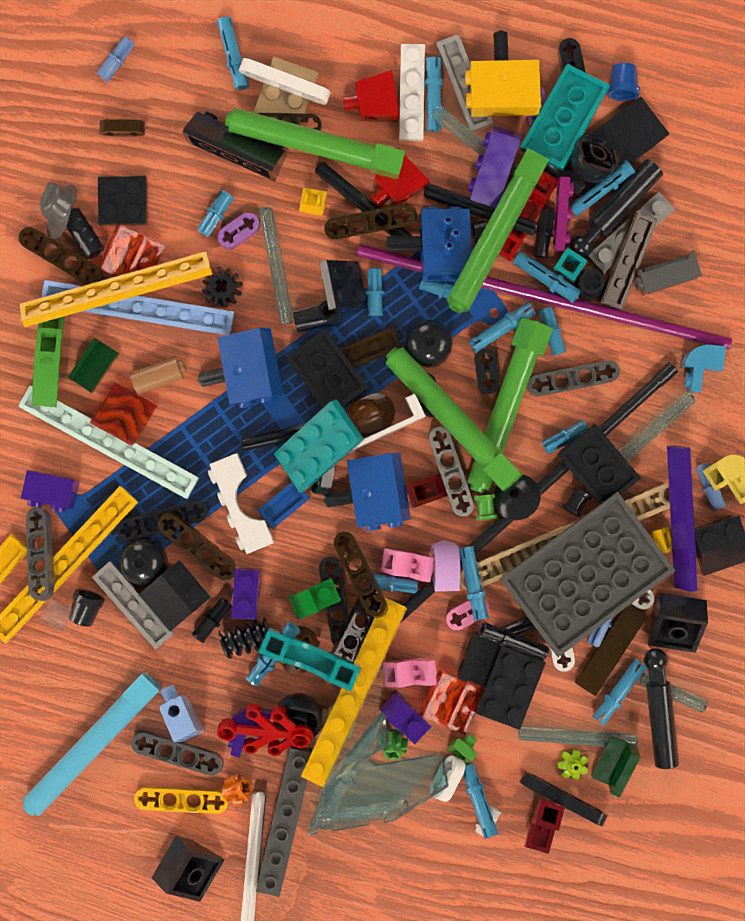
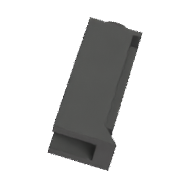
M694 250L687 257L683 256L638 270L636 277H634L637 291H641L642 296L698 279L702 274Z

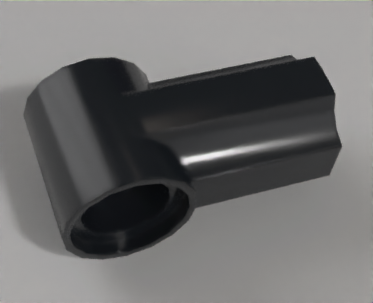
M325 300L320 305L293 311V318L299 333L323 326L335 327L339 325L343 318L342 311L336 310L333 317H325V313L329 310L327 300Z

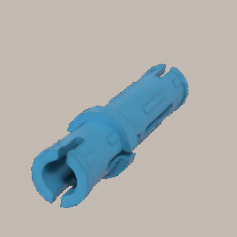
M229 16L221 17L216 22L227 57V70L231 73L235 90L247 89L249 87L247 77L239 72L243 59L240 55L232 19Z
M436 57L426 58L427 79L424 80V85L427 87L426 131L440 132L442 131L441 86H443L441 58L437 57L436 60Z
M625 160L623 164L615 169L610 177L596 183L571 204H568V206L572 207V212L578 217L579 214L596 203L609 191L619 188L618 185L631 174H634L635 170Z
M523 251L517 255L513 262L514 265L548 286L552 293L557 292L572 304L581 293L580 289L565 281L564 276L561 274L559 276L542 264L524 254Z
M526 302L514 312L506 313L503 319L472 339H469V346H473L472 350L477 353L510 330H516L520 318L529 319L536 315L534 308L530 309L532 305Z
M474 546L459 548L468 589L466 596L467 599H470L473 619H486L489 617L484 598L486 592L482 589Z
M288 622L281 632L296 637L300 633V629L295 624ZM260 655L257 659V664L246 676L248 682L254 686H259L269 671H273L277 660Z
M637 659L633 660L611 693L605 695V701L592 716L598 720L605 713L600 720L602 725L605 726L614 711L620 709L622 706L620 703L647 669L642 664L635 671L640 663Z
M475 763L466 765L463 774L467 787L465 791L472 800L484 839L498 835L499 831L495 825L483 790L485 786L481 784Z

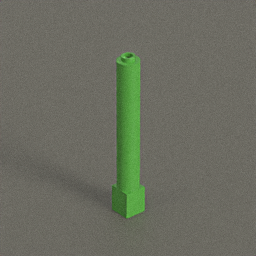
M234 108L233 112H228L225 126L229 127V132L366 168L372 173L394 179L399 178L405 155L404 150L378 143L376 145L368 144Z
M529 148L526 150L447 298L449 307L453 311L458 313L469 311L549 161L548 158Z
M520 318L511 345L515 346V350L484 433L502 453L538 355H544L553 328L538 321ZM474 460L467 483L471 484L469 489L483 493L484 489L490 490L493 480L483 470L481 465Z
M395 347L386 355L388 360L385 364L416 395L422 404L481 465L483 470L503 491H506L523 475L512 461L493 444L403 347L400 349Z

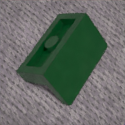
M94 338L69 374L68 379L93 393L119 356V353Z
M611 736L591 773L592 778L609 785L610 793L620 798L641 758L638 746Z

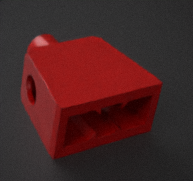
M392 70L355 82L356 95L342 96L344 111L359 109L360 121H399Z
M404 155L399 178L394 179L377 174L374 178V183L379 190L370 198L379 208L389 199L394 205H400L424 190L430 180Z

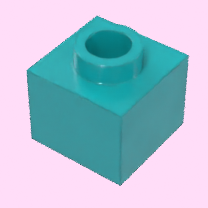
M567 247L552 271L558 275L561 274L564 276V279L573 283L587 260ZM566 263H570L572 265L571 271H567L564 268V265Z

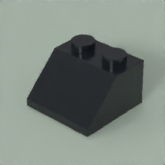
M731 515L694 528L696 558L703 576L745 562V531L739 515Z
M180 560L139 594L141 599L169 632L211 598Z
M659 593L653 607L648 646L696 653L708 624L707 600Z
M175 836L151 878L166 894L200 902L223 864L224 859L193 840Z

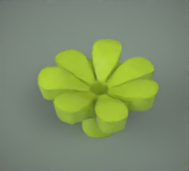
M573 749L571 755L568 751L561 753L564 761H558L557 767L564 769L561 773L563 778L567 779L571 776L572 780H579L580 773L587 774L588 768L584 766L588 762L586 755L580 756L578 749Z

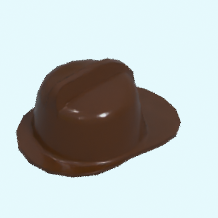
M381 393L370 394L353 402L344 410L363 438L385 430L391 425L395 415L393 402L388 396Z

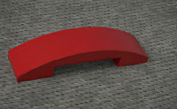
M543 171L519 216L535 221L556 188L557 179ZM512 229L499 256L510 262L527 234Z

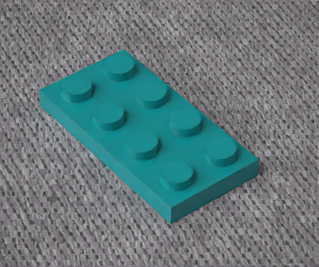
M567 64L521 144L520 150L526 152L529 148L548 158L547 164L563 171L570 160L575 143L579 138L583 137L610 89V85Z
M336 399L328 403L282 445L274 455L301 493L312 486L364 439Z

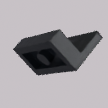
M473 631L458 670L457 678L464 682L470 681L484 686L499 647L497 643L480 637L477 632Z

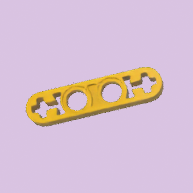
M143 786L134 797V802L139 809L152 811L219 814L224 812L229 805L223 798L222 790ZM144 792H148L149 797H156L157 792H160L159 805H156L157 800L154 799L149 800L145 804L144 800L140 799V796ZM166 793H173L176 796L177 801L174 805L169 806L165 804L163 797ZM189 795H198L201 800L200 805L197 807L190 806L187 802ZM205 795H209L207 800H215L216 796H220V800L225 802L219 808L216 807V803L208 802L207 807H203Z

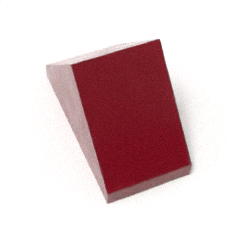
M441 474L406 485L412 508L448 496Z

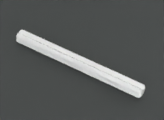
M255 791L252 794L241 921H254L256 888L258 884L266 796L265 792Z

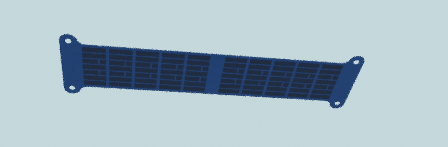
M417 251L411 257L421 260V251ZM397 266L382 277V291L385 292L382 295L383 316H368V308L363 310H341L343 318L339 325L311 329L276 354L283 395L274 397V402L261 404L259 400L254 401V406L239 408V404L229 405L226 391L148 448L151 452L199 477L188 499L124 465L86 494H77L74 509H66L65 513L55 512L72 536H74L116 489L122 486L139 502L123 520L193 501L206 503L209 508L208 516L221 508L222 505L217 495L218 492H221L217 483H212L208 470H211L209 464L233 454H239L247 476L238 487V495L280 464L274 453L286 443L283 442L244 451L241 439L306 424L323 409L286 359L287 356L325 329L336 345L341 348L394 326L401 346L406 350L405 341L407 333L412 326L420 321L434 320L440 322L447 327L453 338L477 321H482L492 326L505 317L507 308L494 290L481 287L469 311L455 312L449 307L447 298L441 297L439 299L438 295L419 290L422 281L421 272ZM447 282V284H450V285H453V286H454L455 283H456V282ZM366 295L367 307H368V295ZM491 309H497L499 316L492 318L490 316ZM335 311L334 313H332L330 316H328L327 318L333 317V316L335 315L336 311ZM386 356L354 368L368 388L342 407L344 410L353 402L370 394L378 393L398 378L385 364L388 360ZM198 504L194 505V510L186 512L187 507H183L182 509L186 514V522L190 521L188 516L197 515L198 518H201V513L204 512V509L199 508ZM171 511L178 514L181 517L178 511ZM148 517L145 520V527L148 530L153 531L157 528L158 522L154 517ZM171 518L169 522L173 524L174 519ZM140 519L136 520L138 523L136 526L130 527L126 523L122 533H127L128 537H130L132 531L140 529L139 534H143L140 528ZM200 522L195 523V524H191V526H192V527H195V526H196L197 524H199ZM117 526L88 556L98 571L111 560L121 571L119 567L120 555L123 548L133 540L124 541L120 539L116 532ZM183 527L176 528V532L173 535L177 536ZM162 532L142 537L151 538L159 542L164 548L173 543Z

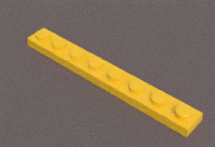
M207 252L21 303V321L24 327H28L212 275Z
M122 486L116 489L53 557L54 593L139 503ZM28 585L0 614V639L5 644L46 603V601L32 598L29 594ZM45 586L38 589V593L41 594V591L45 590Z
M385 598L388 604V611L383 617L374 618L354 661L360 665L361 670L352 691L344 688L341 689L301 777L321 787H325L407 610V607Z

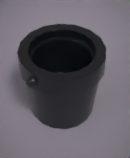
M586 269L579 273L571 285L581 290L579 298L590 301L601 295L605 282L601 272L594 269Z
M76 589L73 594L69 620L80 626L91 627L100 608L103 607L104 597L90 590Z

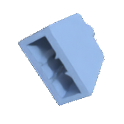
M174 685L160 691L165 704L159 706V709L174 742H184L205 731L187 696H178ZM177 707H179V709H180V712H179L178 715H176V712H175V710H176Z

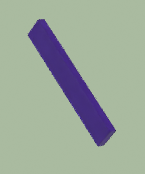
M671 445L667 446L673 568L676 570L674 572V588L693 592L697 591L691 450L689 447Z

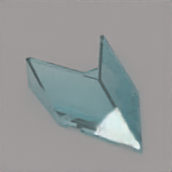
M381 712L328 776L307 831L308 835L317 834V831L320 829H331L332 832L368 826L369 821L381 819L384 820V823L395 821L449 787L444 756L437 754L377 764L369 759V757L389 745L385 714Z

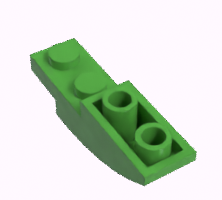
M65 316L39 323L37 327L32 406L57 407Z

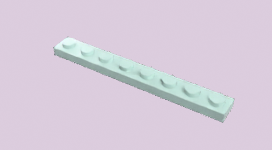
M29 386L18 407L182 497L189 498L199 477L130 439L126 441L98 425L97 421L58 400L57 407L32 406L33 386Z

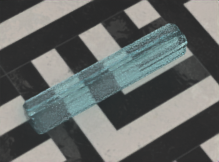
M643 673L639 684L646 687V683L649 682V674ZM671 684L673 700L702 713L706 710L707 700Z

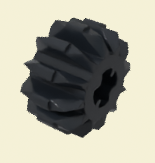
M217 267V275L212 273V275H209L211 280L203 279V284L209 287L203 288L202 293L209 294L206 298L207 302H212L215 299V307L218 308L222 301L224 308H228L227 300H231L233 304H236L237 301L233 296H242V292L236 288L242 287L243 283L241 281L235 282L239 275L234 273L230 276V268H226L224 274H222L221 268ZM222 283L225 285V283H228L226 285L227 291L223 293L220 290V293H218V284Z

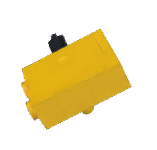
M503 30L494 32V61H471L470 70L465 71V84L470 85V93H466V108H471V117L538 115L541 108L539 60H509L508 33Z

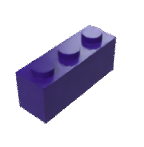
M494 126L492 133L487 131L483 146H486L487 149L484 156L479 155L475 169L479 170L477 179L472 177L468 191L472 192L470 200L493 208L497 207L521 140V134Z

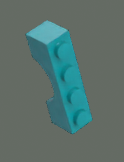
M271 627L268 628L259 649L260 654L307 670L349 691H352L361 670L360 665Z

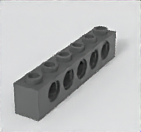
M290 747L256 892L280 897L308 781L301 777L314 748Z

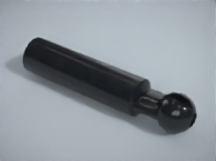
M646 159L635 170V173L623 183L589 220L591 229L585 235H578L571 240L570 249L583 258L589 256L593 250L594 240L598 236H608L663 176L662 170L654 162Z
M652 648L645 653L643 662L649 673L646 691L654 763L656 768L672 769L679 766L671 683L666 680L665 674L668 658L662 650Z

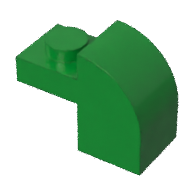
M332 578L288 596L297 620L341 601Z

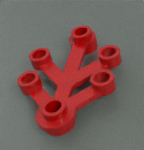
M251 703L247 706L246 717L254 720L261 727L239 725L233 719L225 718L218 724L217 736L224 741L235 739L237 734L260 736L256 739L250 737L244 740L243 750L248 754H254L259 748L268 744V753L272 756H279L282 751L291 746L305 748L313 739L312 730L303 725L297 726L286 716V709L284 707L274 706L271 709V719L274 722H279L285 728L280 729L261 714V706L256 703ZM277 738H284V740H282V741L275 740V739H277Z

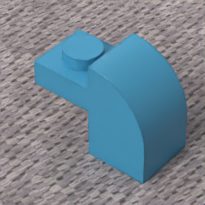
M703 345L691 350L684 356L680 368L689 369V372H686L684 377V387H687L686 393H701L704 371L716 373L723 371L726 347Z

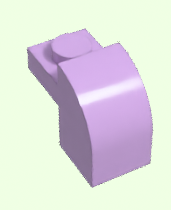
M449 541L431 543V554L434 558L433 584L435 591H459V546Z

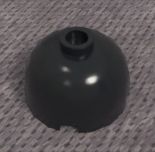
M585 134L582 138L578 139L573 147L569 160L571 169L577 178L585 182L598 183L604 181L619 166V157L615 149L612 148L610 151L605 146L607 141L593 134Z
M425 320L412 326L407 333L405 347L406 351L420 366L433 368L438 367L448 359L452 352L453 340L446 326L438 321Z
M139 538L131 541L123 548L119 567L122 575L129 582L138 586H148L167 570L168 557L165 548L159 542L151 538Z
M304 693L288 694L279 701L277 706H282L286 709V716L297 726L303 725L310 728L314 736L319 733L322 725V710L313 697ZM273 721L275 726L285 729L279 722Z

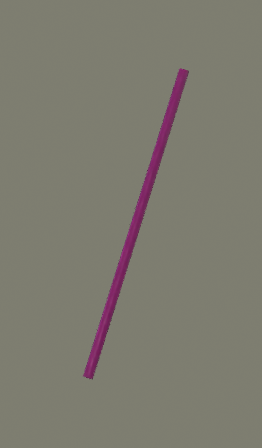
M359 245L357 253L359 257L421 272L420 259ZM488 276L482 285V288L707 345L724 346L727 350L730 349L732 338L579 299H576L572 304L559 294Z

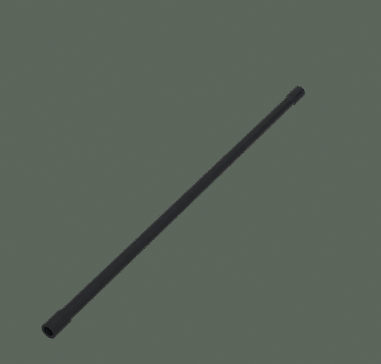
M670 362L664 365L653 375L648 383L599 426L604 435L607 436L655 391L678 373L677 369ZM563 461L557 464L537 483L541 495L570 470ZM500 516L468 547L474 546L475 555L478 554L514 520ZM460 557V569H461L463 566H462V561H461V557ZM433 578L403 605L407 607L401 623L436 592Z

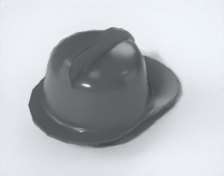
M48 183L41 196L40 210L42 215L48 219L47 233L52 239L61 236L67 226L71 209L77 196V189L73 184L62 187L55 183Z

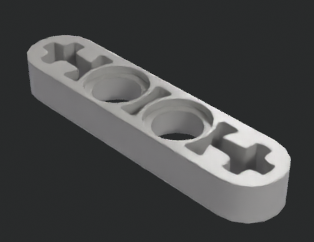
M436 427L429 434V442L451 508L456 515L467 516L473 511L474 505L451 435L446 428ZM436 431L446 435L443 443L444 446L449 444L451 450H443L437 454L436 448L439 449L441 447L438 441H433ZM449 453L453 456L454 463L451 467H444L441 464L440 459L443 454ZM457 476L461 479L462 485L458 490H452L448 486L450 477ZM465 490L466 495H461L463 501L469 503L465 513L462 510L456 509L459 500L458 497L452 499L451 494H457Z

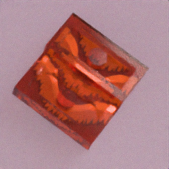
M117 224L98 268L117 277L156 266L165 246Z
M114 382L104 402L100 403L89 423L133 446L158 406Z
M438 670L436 674L437 685L431 686L419 714L424 718L444 725L446 728L466 735L475 715L474 710L483 689Z

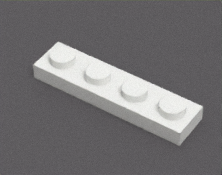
M401 44L399 141L423 142L425 44Z

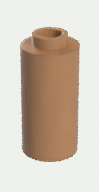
M176 356L130 372V378L136 393L141 395L184 379L183 374L186 373V368L182 359L177 360Z

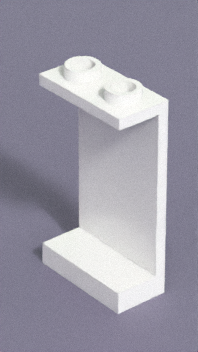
M411 395L405 399L412 415L411 418L365 438L352 451L424 419L425 414L416 395Z

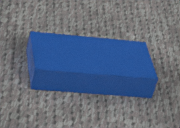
M291 482L263 505L258 512L274 529L307 502L310 497L305 491L300 493L294 483Z

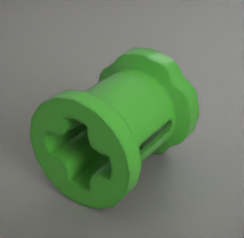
M495 494L473 496L477 502L478 516H476V520L497 518L493 505Z

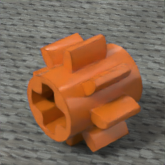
M240 774L231 776L230 779L224 780L225 785L222 787V795L227 803L233 801V805L236 807L250 800L249 796L252 793V786L247 778L241 779Z

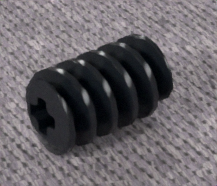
M263 617V625L254 620L253 628L246 622L243 631L238 625L235 626V633L226 628V635L223 636L218 631L221 647L228 659L233 658V651L238 657L242 655V649L247 654L251 653L252 646L256 651H259L269 628L266 617Z

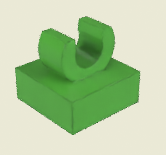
M469 734L462 740L459 738L452 740L447 749L459 759L468 763L477 755L471 749L477 739Z

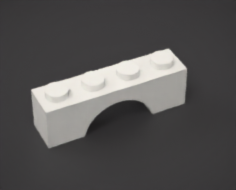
M236 453L209 464L211 470H208L210 479L213 484H218L221 491L217 493L222 506L226 505L230 513L226 515L231 528L236 527L239 534L236 537V541L240 550L245 549L246 554L273 544L275 541L266 520L249 517L241 510L238 504V487L247 476L239 454Z

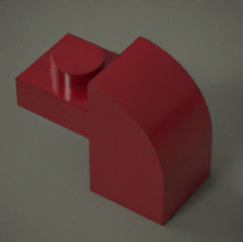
M539 799L534 806L529 820L530 826L524 847L549 854L555 830L559 831L565 807Z

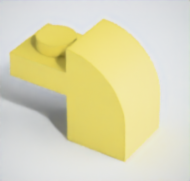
M728 455L703 470L715 491L728 484L739 503L743 504L745 502L744 457Z

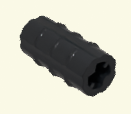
M80 208L71 209L66 230L70 232L85 258L92 259L104 251L105 247Z

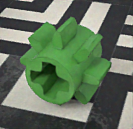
M387 730L386 735H380L378 750L383 751V756L387 759H399L401 754L406 755L409 739L403 738L404 734L400 730Z

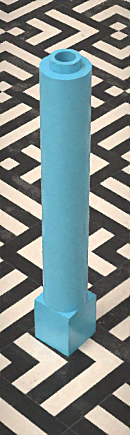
M146 671L143 672L22 799L24 803L23 809L31 816H40L163 687Z

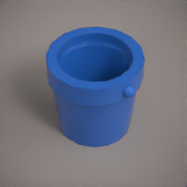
M631 63L615 64L612 67L610 89L607 93L608 97L617 101L636 99L639 96L640 90L637 79V67Z

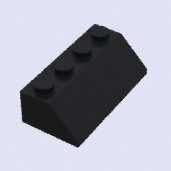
M197 111L184 127L182 132L189 144L274 182L287 157L283 146L229 132V127L225 126V123L218 121L217 116L206 111L204 114Z

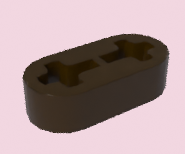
M133 119L101 120L99 134L110 137L144 136L145 122Z

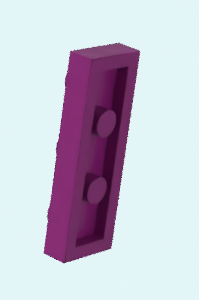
M558 176L553 236V249L555 251H565V245L570 243V231H566L567 221H571L572 207L568 206L569 197L573 196L574 183L570 182V177Z

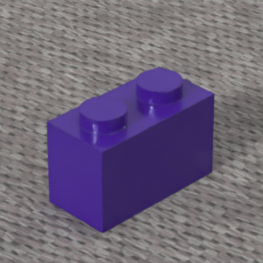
M27 470L21 499L28 500L27 505L42 508V504L51 505V510L65 513L66 509H74L80 481Z
M235 569L231 618L252 620L258 618L261 569Z

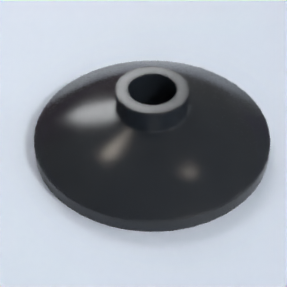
M522 475L506 491H503L498 485L494 491L495 498L493 502L496 510L501 516L509 520L517 521L528 518L537 510L541 501V492L538 484L526 475ZM513 492H519L517 497H511Z

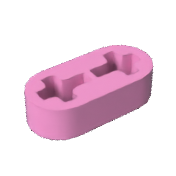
M470 599L447 612L446 623L451 629L461 630L478 621L473 619V613H468V610L472 609ZM485 600L486 608H487V612H488V611H489V605H488L487 601ZM453 613L457 615L466 613L467 616L461 618L460 625L457 626L456 623H450V620L453 619Z

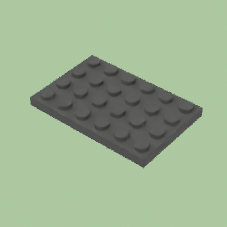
M616 492L499 579L555 655L560 657L676 570L621 495Z

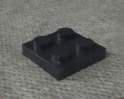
M98 177V225H148L147 177Z
M325 260L320 262L329 310H363L368 308L358 261Z

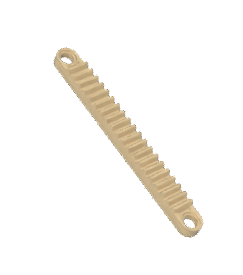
M669 482L624 500L639 521L670 508V501L664 498V491L669 488ZM576 521L478 561L477 566L482 587L500 580V577ZM462 569L460 571V585L468 590L467 584L464 582V571Z

